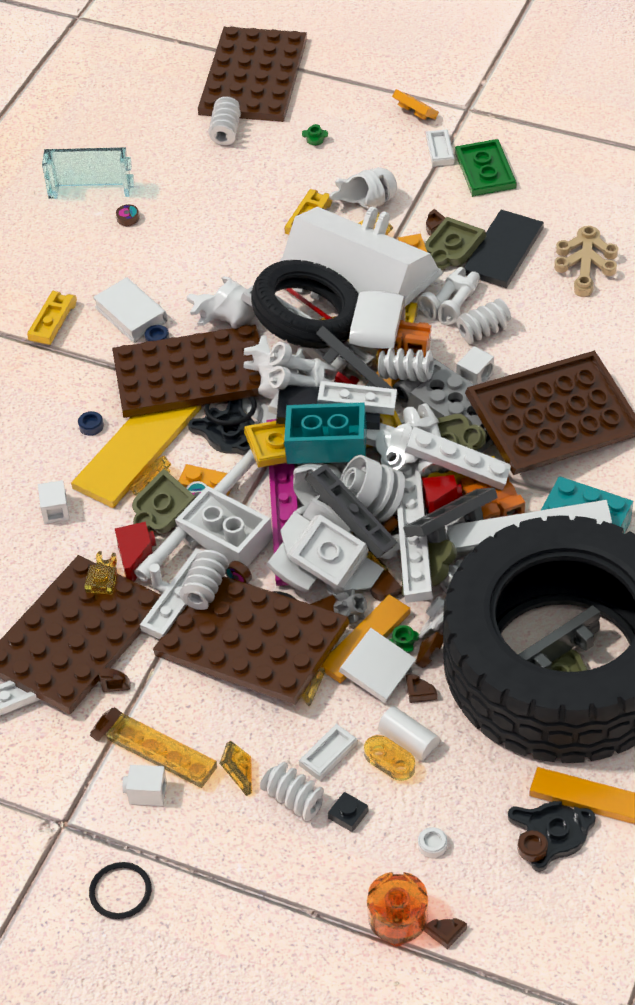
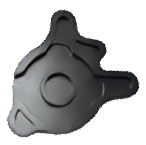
M242 399L228 401L227 408L223 411L216 407L209 409L212 416L224 421L237 420L247 415L243 411ZM205 416L204 418L190 420L188 429L190 432L204 437L216 451L226 454L238 453L245 455L251 448L245 436L244 427L254 425L255 422L250 418L238 425L224 426L212 422Z
M561 801L545 803L534 809L513 806L508 811L509 822L525 828L527 831H538L548 841L546 856L540 861L531 862L532 868L538 872L544 871L553 860L568 857L578 852L584 845L589 830L595 825L596 819L594 812L590 809L575 806L572 809L562 805Z

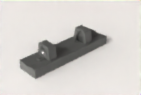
M324 326L318 330L316 334L330 347L322 357L324 361L331 364L340 355L366 381L368 380L365 386L393 389Z
M326 464L310 473L305 479L320 495L317 500L329 505L356 534L355 537L366 543L367 547L377 558L396 545L397 541Z
M495 488L475 489L404 526L403 529L406 537L427 536L429 543H440L447 539L445 525L462 516L465 522L483 520L481 506L498 498Z
M594 606L589 607L518 655L535 665L552 670V662L575 646H579L585 651L594 646V634L600 630V611Z

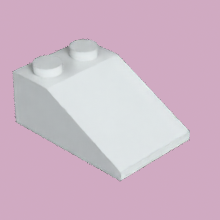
M209 486L175 519L176 524L206 550H213L223 554L228 559L229 564L232 561H239L248 567L273 539L271 518Z

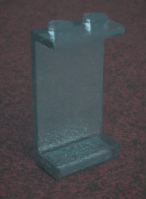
M126 147L44 149L42 168L48 199H58L59 186L123 185L125 197H130V188H134V174H130L132 160L131 157H127Z

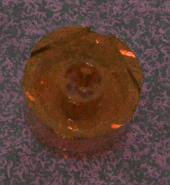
M389 872L373 881L367 896L368 922L372 931L379 938L390 942L393 946H402L422 934L428 923V896L426 887L420 879L406 872H403V874Z

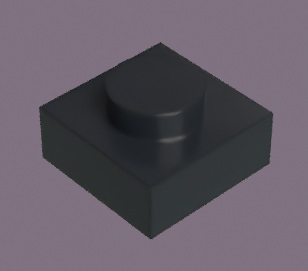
M343 792L329 810L328 819L353 832L369 812V808L364 802Z

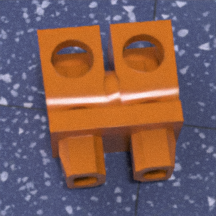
M400 320L394 346L395 355H397L398 349L402 348L405 356L407 351L412 349L414 353L422 350L424 357H426V353L430 349L432 325ZM378 348V357L381 351L387 354L389 348Z
M470 477L461 479L462 496L475 489L495 488L482 482L477 483L475 479ZM509 477L503 490L495 488L498 498L481 506L483 520L509 516L507 512L513 509L515 512L512 515L525 513V501L521 495H517L514 486L509 482Z

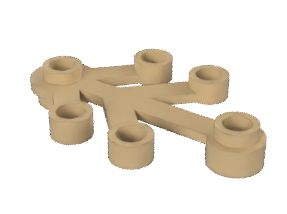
M583 226L578 229L577 237L570 241L561 240L556 244V253L560 256H566L570 253V250L580 245L583 246L581 250L567 258L557 257L554 262V269L557 272L563 273L569 267L581 261L580 276L574 282V293L580 297H588L593 293L594 283L589 277L591 261L602 270L604 275L613 276L617 271V263L615 261L603 259L592 250V247L595 246L601 250L605 258L615 259L618 256V246L613 243H605L600 239V231L593 226Z

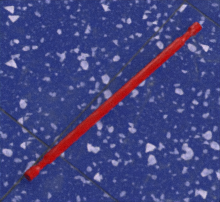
M292 288L285 289L326 320L332 319Z

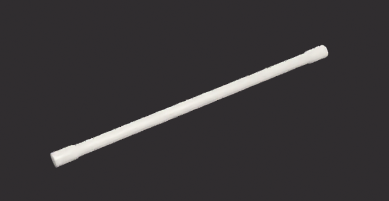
M339 355L331 363L335 367V373L324 376V378L334 380L337 372H342L348 365V362ZM251 449L213 489L224 495L227 494L256 462ZM178 526L135 570L136 576L146 582L151 577L150 565L158 564L161 567L162 562L188 536V533Z

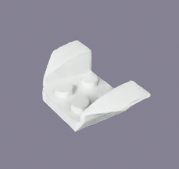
M294 511L280 530L288 559L290 558L292 562L333 588L339 589V591L371 589L384 570L383 567L367 558L369 549L366 543L322 515H315L309 521Z

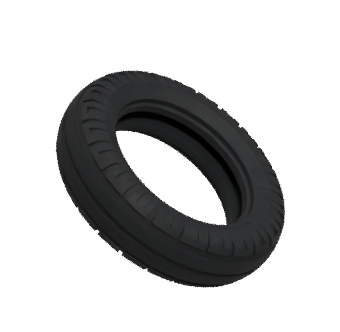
M284 260L268 266L259 274L252 288L251 302L253 311L260 323L273 335L275 334L276 337L296 346L324 349L330 347L316 334L322 326L342 343L349 339L359 295L346 278L338 274V272L326 268L324 265L314 264V262L305 260ZM287 288H299L314 292L328 300L337 310L338 316L327 320L302 317L284 307L277 299L275 293Z

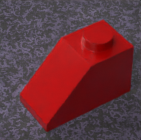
M454 475L422 478L424 504L427 514L462 497L461 484H456Z
M146 521L114 528L125 576L134 582L138 578L135 570L153 553L152 547L156 546L154 532H148Z

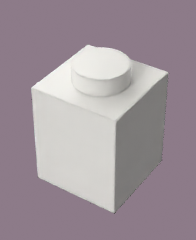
M130 764L128 776H124L122 782V791L127 793L129 805L164 806L167 787L165 767Z

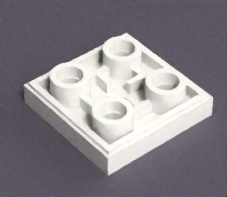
M370 628L342 664L339 672L385 703L411 669L416 658Z

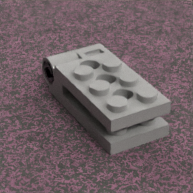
M433 358L434 370L430 380L426 382H420L419 380L410 381L409 379L406 381L399 380L392 386L393 389H397L399 394L396 398L402 403L404 409L406 407H414L417 411L419 405L427 403L436 418L462 414L469 418L472 424L481 426L485 430L487 438L483 447L476 451L483 453L494 443L465 395L467 387L474 385L435 358Z

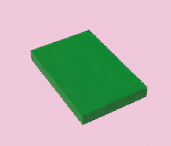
M499 139L455 146V155L472 197L516 189L517 182Z

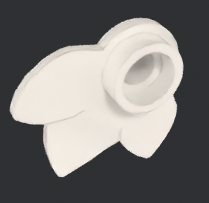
M411 424L399 425L392 433L385 429L380 430L376 438V449L382 455L381 464L401 471L407 463H413L419 459V457L404 452L413 429ZM397 455L394 461H389L392 456Z
M440 596L426 610L425 613L430 617L422 627L419 638L424 637L430 629L437 631L443 625L445 599L443 600Z

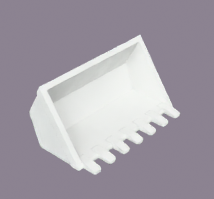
M370 206L367 210L362 225L320 207L295 216L283 256L280 261L305 260L314 262V264L324 265L326 268H330L346 278L353 285L358 295L360 291H383L404 295L405 306L443 274L430 253L385 235L390 213L382 211L376 222L378 210L373 206ZM294 288L295 291L300 292V293H303L304 290H305V289ZM314 292L310 294V297L315 300H319L321 297ZM328 300L326 301L327 305L334 307Z

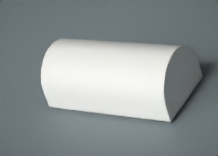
M395 706L390 707L379 721L378 731L422 762L440 744V737Z

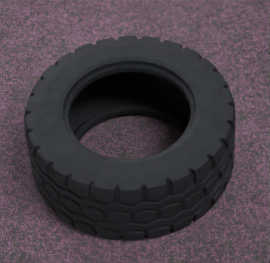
M557 515L547 516L546 521L538 517L521 521L519 527L512 524L497 531L494 537L489 536L474 548L473 552H470L464 558L449 583L447 596L444 601V672L451 694L459 708L462 709L467 719L477 729L481 728V732L498 745L505 743L506 749L523 756L532 753L533 759L547 762H555L556 758H560L562 763H582L585 761V757H588L591 761L611 757L614 751L619 754L635 746L634 533L631 531L624 533L622 527L605 521L597 524V519L575 516L574 520H570L569 516ZM573 605L588 609L594 606L600 611V615L606 617L621 630L629 643V647L616 659L603 666L585 671L565 672L543 668L525 660L510 648L501 633L514 619L539 607Z

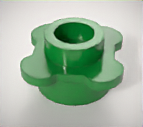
M313 124L308 130L302 131V137L306 138L308 144L317 146L324 142V138L328 137V131L321 129L318 124Z
M401 625L394 628L392 638L389 640L407 653H411L414 650L413 645L415 641L419 640V633L413 631L409 626Z

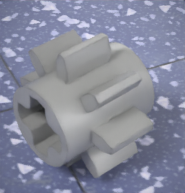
M350 589L336 595L338 601L334 604V612L348 616L350 624L365 618L363 613L367 609V601L362 594H355V590Z

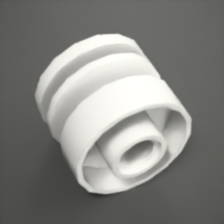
M363 455L355 456L347 464L340 478L344 485L380 522L388 520L394 514L402 500L405 489V477L401 471L384 464L380 465L379 462Z

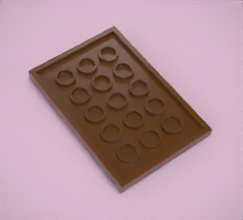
M224 26L198 105V115L212 116L215 101L221 97H231L239 102L240 119L284 122L307 42V32Z
M256 324L245 325L236 329H220L212 332L195 333L193 335L113 347L112 351L123 418L260 396L258 388L261 384V375L259 371L244 368L245 361H253L252 355H244V348L256 346L260 341Z
M595 350L470 386L465 391V395L504 461L511 465L510 471L513 475L635 437V413Z
M78 555L0 639V679L6 682L9 680L14 682L15 686L27 693L32 692L36 694V697L70 715L100 681L99 668H111L142 632L140 628L141 622L158 601L161 594Z
M224 576L222 577L221 585L218 586L217 593L214 594V600L208 603V609L199 610L187 605L167 634L161 637L153 648L154 654L157 657L296 705L350 623L348 616Z

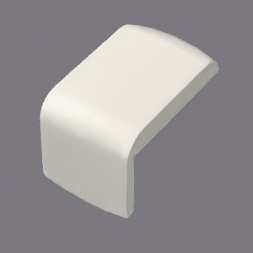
M360 291L351 324L349 344L368 348H394L400 320L405 321V296L383 291Z
M315 498L303 514V517L309 521L315 515H322L345 531H351L330 506ZM283 543L266 564L281 580L305 593L308 592L317 579L316 576L292 562L290 558L288 559Z

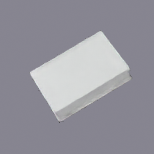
M128 277L93 297L96 301L95 309L133 343L143 338L146 329L150 326L164 325L168 321V314L160 304L151 299Z

